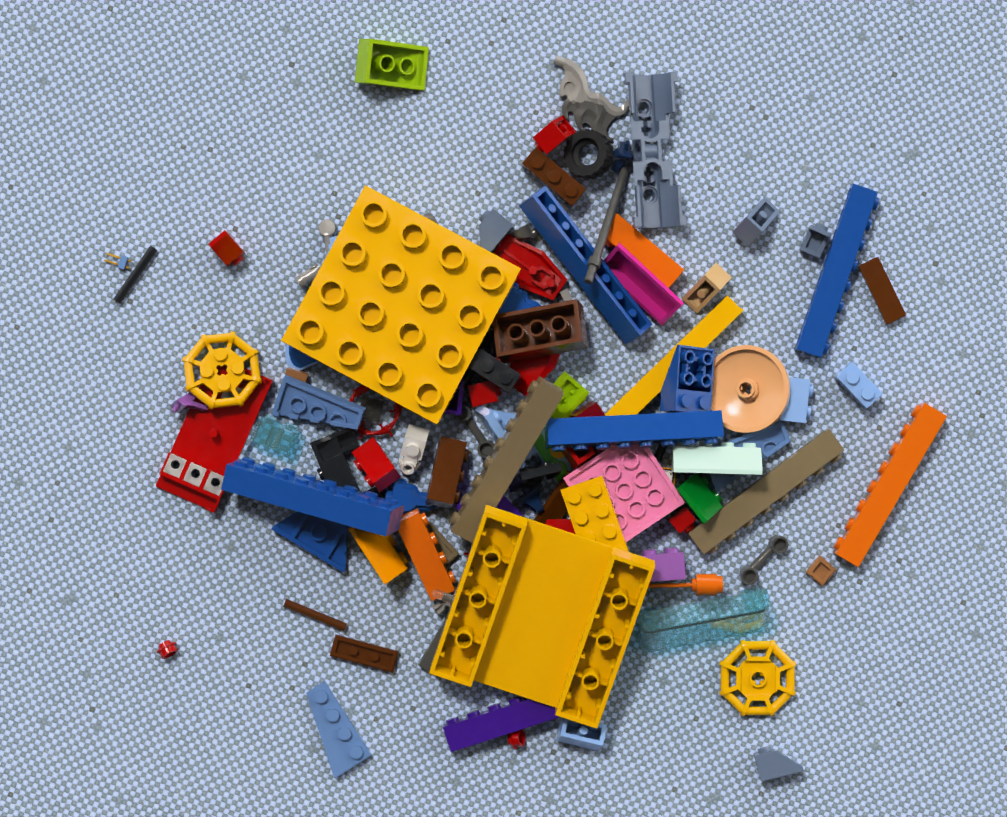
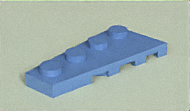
M285 375L271 415L278 417L280 415L289 416L290 419L296 420L299 418L307 419L314 423L325 422L330 423L332 426L358 430L366 407Z
M780 421L764 430L748 433L727 442L734 443V447H743V443H756V447L761 448L762 460H764L791 440L784 421ZM709 473L716 492L742 475Z
M326 681L306 692L335 779L372 754Z

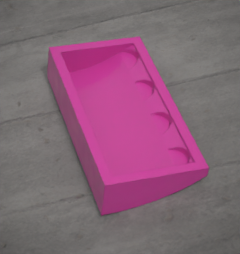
M620 243L603 260L634 301L661 326L684 304L680 298Z

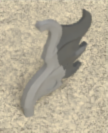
M556 55L553 64L559 65L565 70V76L559 91L561 97L567 96L562 105L563 116L568 119V112H572L575 116L576 125L580 130L583 131L582 124L586 123L589 124L592 130L605 135L610 141L614 140L607 135V127L615 117L625 114L629 108V100H626L623 106L617 107L599 92H591L582 68L569 58L565 59Z

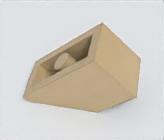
M715 263L681 299L698 313L732 277L720 265Z

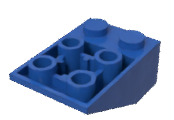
M677 345L661 389L660 411L671 413L711 411L715 349Z

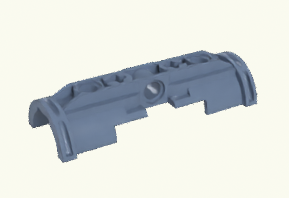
M632 72L623 73V84L628 85L636 217H632V228L648 229L687 225V216L682 215L681 185H673L672 161H662L661 140L671 139L669 114L676 112L674 83L678 82L677 72H668L654 75H633ZM640 102L644 103L647 107V112L644 115L638 111V104ZM647 118V121H639V119ZM641 128L647 129V133L644 134ZM644 171L650 172V176H644ZM644 183H651V185L643 187ZM646 189L652 193V200L650 202H647L643 197Z

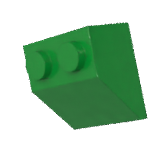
M692 473L675 488L698 520L704 524L723 507L720 504L723 500L715 490L713 492L709 490L706 486L709 482L702 473L699 475Z

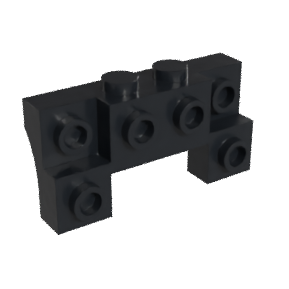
M345 428L311 442L310 445L320 466L317 472L321 481L332 480L337 482V486H353L360 492L344 455V452L360 446L353 429ZM376 487L367 490L377 493V497L382 498Z

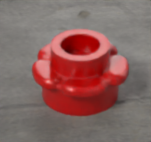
M170 640L162 642L158 646L157 654L162 659L173 656L178 652L176 648L177 643H171Z
M523 729L507 735L508 744L512 745L514 749L525 745L526 736Z

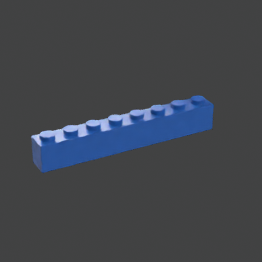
M854 183L850 185L794 350L817 358H821L822 354H827L830 343L827 342L829 334L833 335L837 322L834 321L836 313H841L844 301H841L843 293H847L851 285V281L848 278L850 273L856 270L858 260L855 259L857 252L862 251L865 244V239H862L865 230L869 231L872 219L869 218L871 211L876 210L880 198H877V191Z
M546 185L519 205L527 218L625 344L642 335L652 325L651 321L603 259L600 269L596 271L593 283L587 284L584 282L588 270L587 263L589 257L593 255L594 248Z
M722 410L552 418L548 420L544 427L546 449H552V452L565 451V448L583 451L587 450V447L596 446V450L609 449V446L617 445L619 449H626L635 444H639L641 448L652 447L655 443H661V446L667 447L674 446L675 442H683V445H695L696 441H705V444H716L718 440L724 437Z

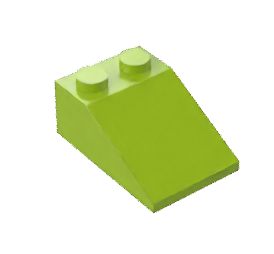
M370 38L359 39L354 83L425 91L429 47Z

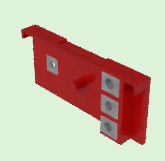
M218 366V367H217V369H218V373H217V374H218L219 376H220L221 374L227 375V374H228V372L226 371V368H227V367H226V366H223V367ZM244 368L245 374L251 376V370ZM260 375L262 383L254 389L241 407L239 405L213 408V410L208 409L207 411L190 408L171 452L168 453L159 473L160 477L156 487L215 513L225 492L221 490L226 464L239 459L273 380ZM243 380L236 389L237 393L240 394L249 382ZM205 385L199 386V389L212 397L213 392ZM222 392L217 395L216 399L231 397H229L227 392ZM195 398V399L193 400L194 402H197V403H200V404H204V403H203L201 400H199L198 398ZM175 460H177L180 463L178 469L173 467V462ZM195 469L199 470L200 475L197 478L194 477L192 474L193 470ZM214 478L220 480L219 486L213 485L212 481Z

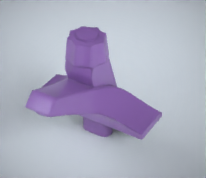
M190 392L178 398L170 405L173 408L171 410L173 414L176 411L180 412L187 408L207 411L208 407L207 405L194 402L193 400L197 397Z

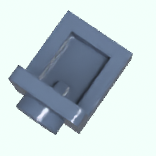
M821 224L810 225L799 250L820 259L828 238H830L832 233L827 232L828 228Z

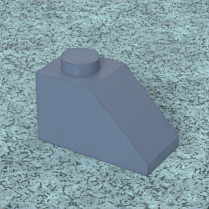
M763 197L732 233L749 247L778 215L780 210Z
M494 209L491 212L486 210L479 218V221H481L479 225L481 247L492 252L513 228V225Z
M770 746L761 747L757 753H753L761 781L804 771L801 764L775 748L771 749Z

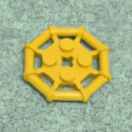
M233 331L225 334L201 335V339L186 357L182 358L186 380L185 390L196 396L211 410L219 407L243 406L245 400L254 389L262 383L258 360L259 351L252 348ZM228 342L227 348L213 349L210 345L212 343ZM235 344L246 355L243 357L237 355L231 350L232 345ZM206 347L208 353L201 362L194 360ZM250 360L251 376L246 375L244 372V362ZM193 366L200 368L201 379L196 382L194 381ZM226 366V371L228 372V374H221L219 376L217 374V367ZM243 380L248 381L249 383L238 394L236 391L237 387ZM205 385L213 392L212 397L208 396L198 387ZM222 392H231L233 395L232 398L216 399L217 395Z
M743 639L723 661L720 660L721 680L719 694L720 696L723 695L740 713V716H775V713L796 694L795 660L792 661L775 643L776 641L772 639L770 641H745ZM749 650H766L764 656H751ZM745 652L747 658L738 667L731 665ZM771 653H773L784 665L777 667L769 659ZM729 669L736 672V685L729 687ZM786 670V687L780 685V672ZM756 672H760V676H764V680H761L760 684H756L752 680V676H755ZM739 690L746 697L744 704L732 693L733 691ZM777 690L783 691L771 704L769 700L771 695ZM751 701H765L767 707L749 705Z

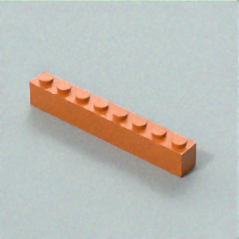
M921 403L920 406L916 405L910 414L913 417L909 425L905 423L899 433L902 437L898 443L894 442L888 452L890 457L887 462L883 461L877 472L880 474L876 481L872 480L868 485L866 491L869 493L865 500L861 499L855 508L857 511L855 517L849 518L844 526V529H846L843 537L839 536L833 545V548H835L834 554L856 567H859L947 417L926 403Z

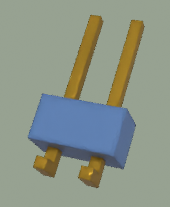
M106 253L107 255L119 258L120 261L119 264L105 259L104 261L118 265L117 268L129 269L126 266L127 261L131 262V260H128L129 257L123 255L119 257Z

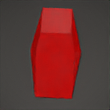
M509 234L505 236L493 253L521 268V272L515 281L519 284V288L554 301L568 281L544 251Z
M561 353L510 362L509 367L523 376L516 390L527 397L529 394L527 390L533 380L537 381L539 376L545 379L556 368Z

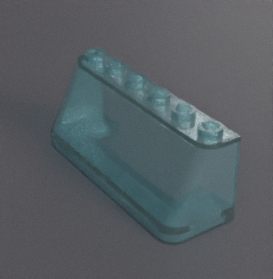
M763 586L741 590V594L657 610L655 606L640 609L636 619L640 645L644 650L654 652L761 632L769 625L768 591Z

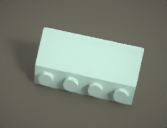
M677 442V445L672 446L671 472L762 475L761 448H757L756 443H743V447H734L732 442H721V447L705 444V442H699V446L683 445V442Z

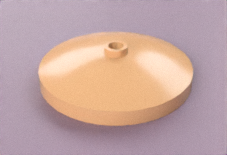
M741 345L727 349L714 359L711 411L722 410L723 426L725 428L741 433L758 432L770 427L782 416L790 398V380L784 365L773 353L761 347ZM751 385V393L749 394L746 389Z

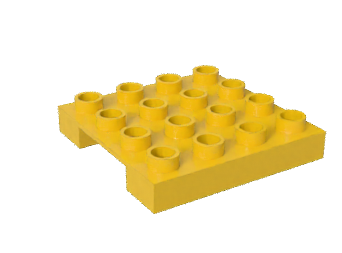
M365 185L281 341L438 426L476 351L518 278L521 268Z
M485 505L431 663L429 674L469 687L472 686L473 681H477L555 707L556 716L597 729L652 578L655 561Z

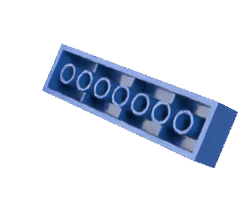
M243 457L240 460L226 464L221 490L385 537L400 528L405 504L398 503L396 498L385 497L384 499L377 497L378 494L375 492L365 491V493H362L353 486H337L335 481L316 480V476L310 474L298 475L293 469L275 468L276 465L264 462L259 464L250 457Z

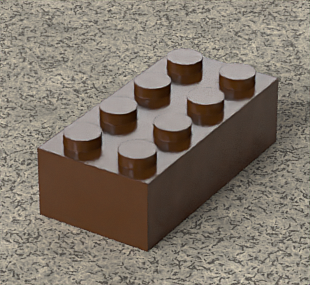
M577 299L496 314L493 320L496 355L504 364L588 348L584 310L582 304Z

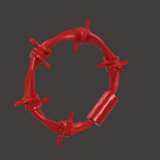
M360 385L353 390L349 401L353 402L355 397L361 396L370 389ZM395 403L394 410H389V412H395L394 420L384 427L380 423L381 430L375 432L367 430L363 426L365 424L363 421L357 430L361 434L359 439L362 438L363 434H390L392 437L391 430L395 426L404 407Z

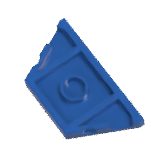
M296 511L272 527L273 531L344 573L346 569L349 526Z

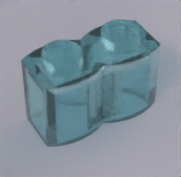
M267 413L264 417L260 415L250 440L291 457L301 433L297 431L298 426L286 422L285 425L277 422V417Z

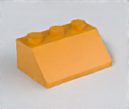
M354 527L348 529L384 584L408 569L406 564L409 561L402 551L400 553L397 552L394 547L397 543L391 534L385 537Z

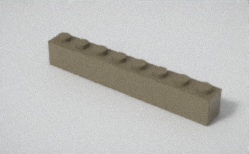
M540 376L537 381L533 380L527 390L528 396L525 400L522 399L516 408V416L514 419L510 418L507 422L504 436L502 438L499 437L493 447L495 451L492 456H487L482 465L484 468L482 473L474 477L471 483L473 488L469 494H464L460 502L461 508L458 513L455 511L449 520L451 532L471 543L474 541L485 505L497 507L564 395L562 388Z
M830 429L824 430L724 504L706 523L700 522L687 534L702 554H712L720 548L718 544L724 539L728 542L737 535L735 531L740 527L747 528L755 522L753 518L759 513L763 516L772 509L770 505L775 501L782 502L790 496L788 492L794 487L798 490L807 483L805 479L810 475L817 476L825 470L823 466L829 461L833 464L842 457L841 452L844 451V448Z

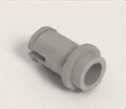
M317 263L303 273H297L298 276L295 279L302 289L304 287L308 288V284L313 282L320 269Z

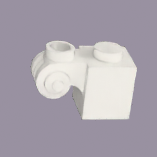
M411 424L408 425L400 453L403 457L399 458L398 462L400 463V471L404 474L414 475L415 471L417 472L420 468L419 460H422L429 429Z

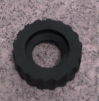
M585 129L584 131H577L578 133L573 134L566 142V147H564L563 159L565 160L566 167L574 175L587 180L602 177L605 172H608L609 167L613 163L614 148L611 145V141L605 135L594 130ZM587 144L595 145L598 150V157L591 165H584L579 158L580 150Z

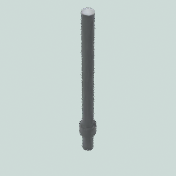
M621 167L593 255L589 257L587 263L588 270L584 282L587 284L593 283L596 271L600 269L602 252L629 173V169L626 167Z

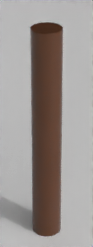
M286 599L283 606L341 631H344L347 625L345 622L289 599Z

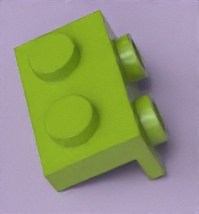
M564 371L553 383L562 388L564 395L551 418H570V415L586 400V396L589 394L588 390Z

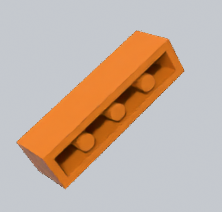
M619 214L614 216L605 245L611 249L612 246L615 248L620 243L669 288L684 269L637 229L632 228V225Z
M417 508L402 515L398 531L431 601L455 591L454 583L457 581L452 570L448 572L444 565L448 561L443 551L438 552L436 545L439 542L435 533H430L427 525L430 523L425 512L420 513Z

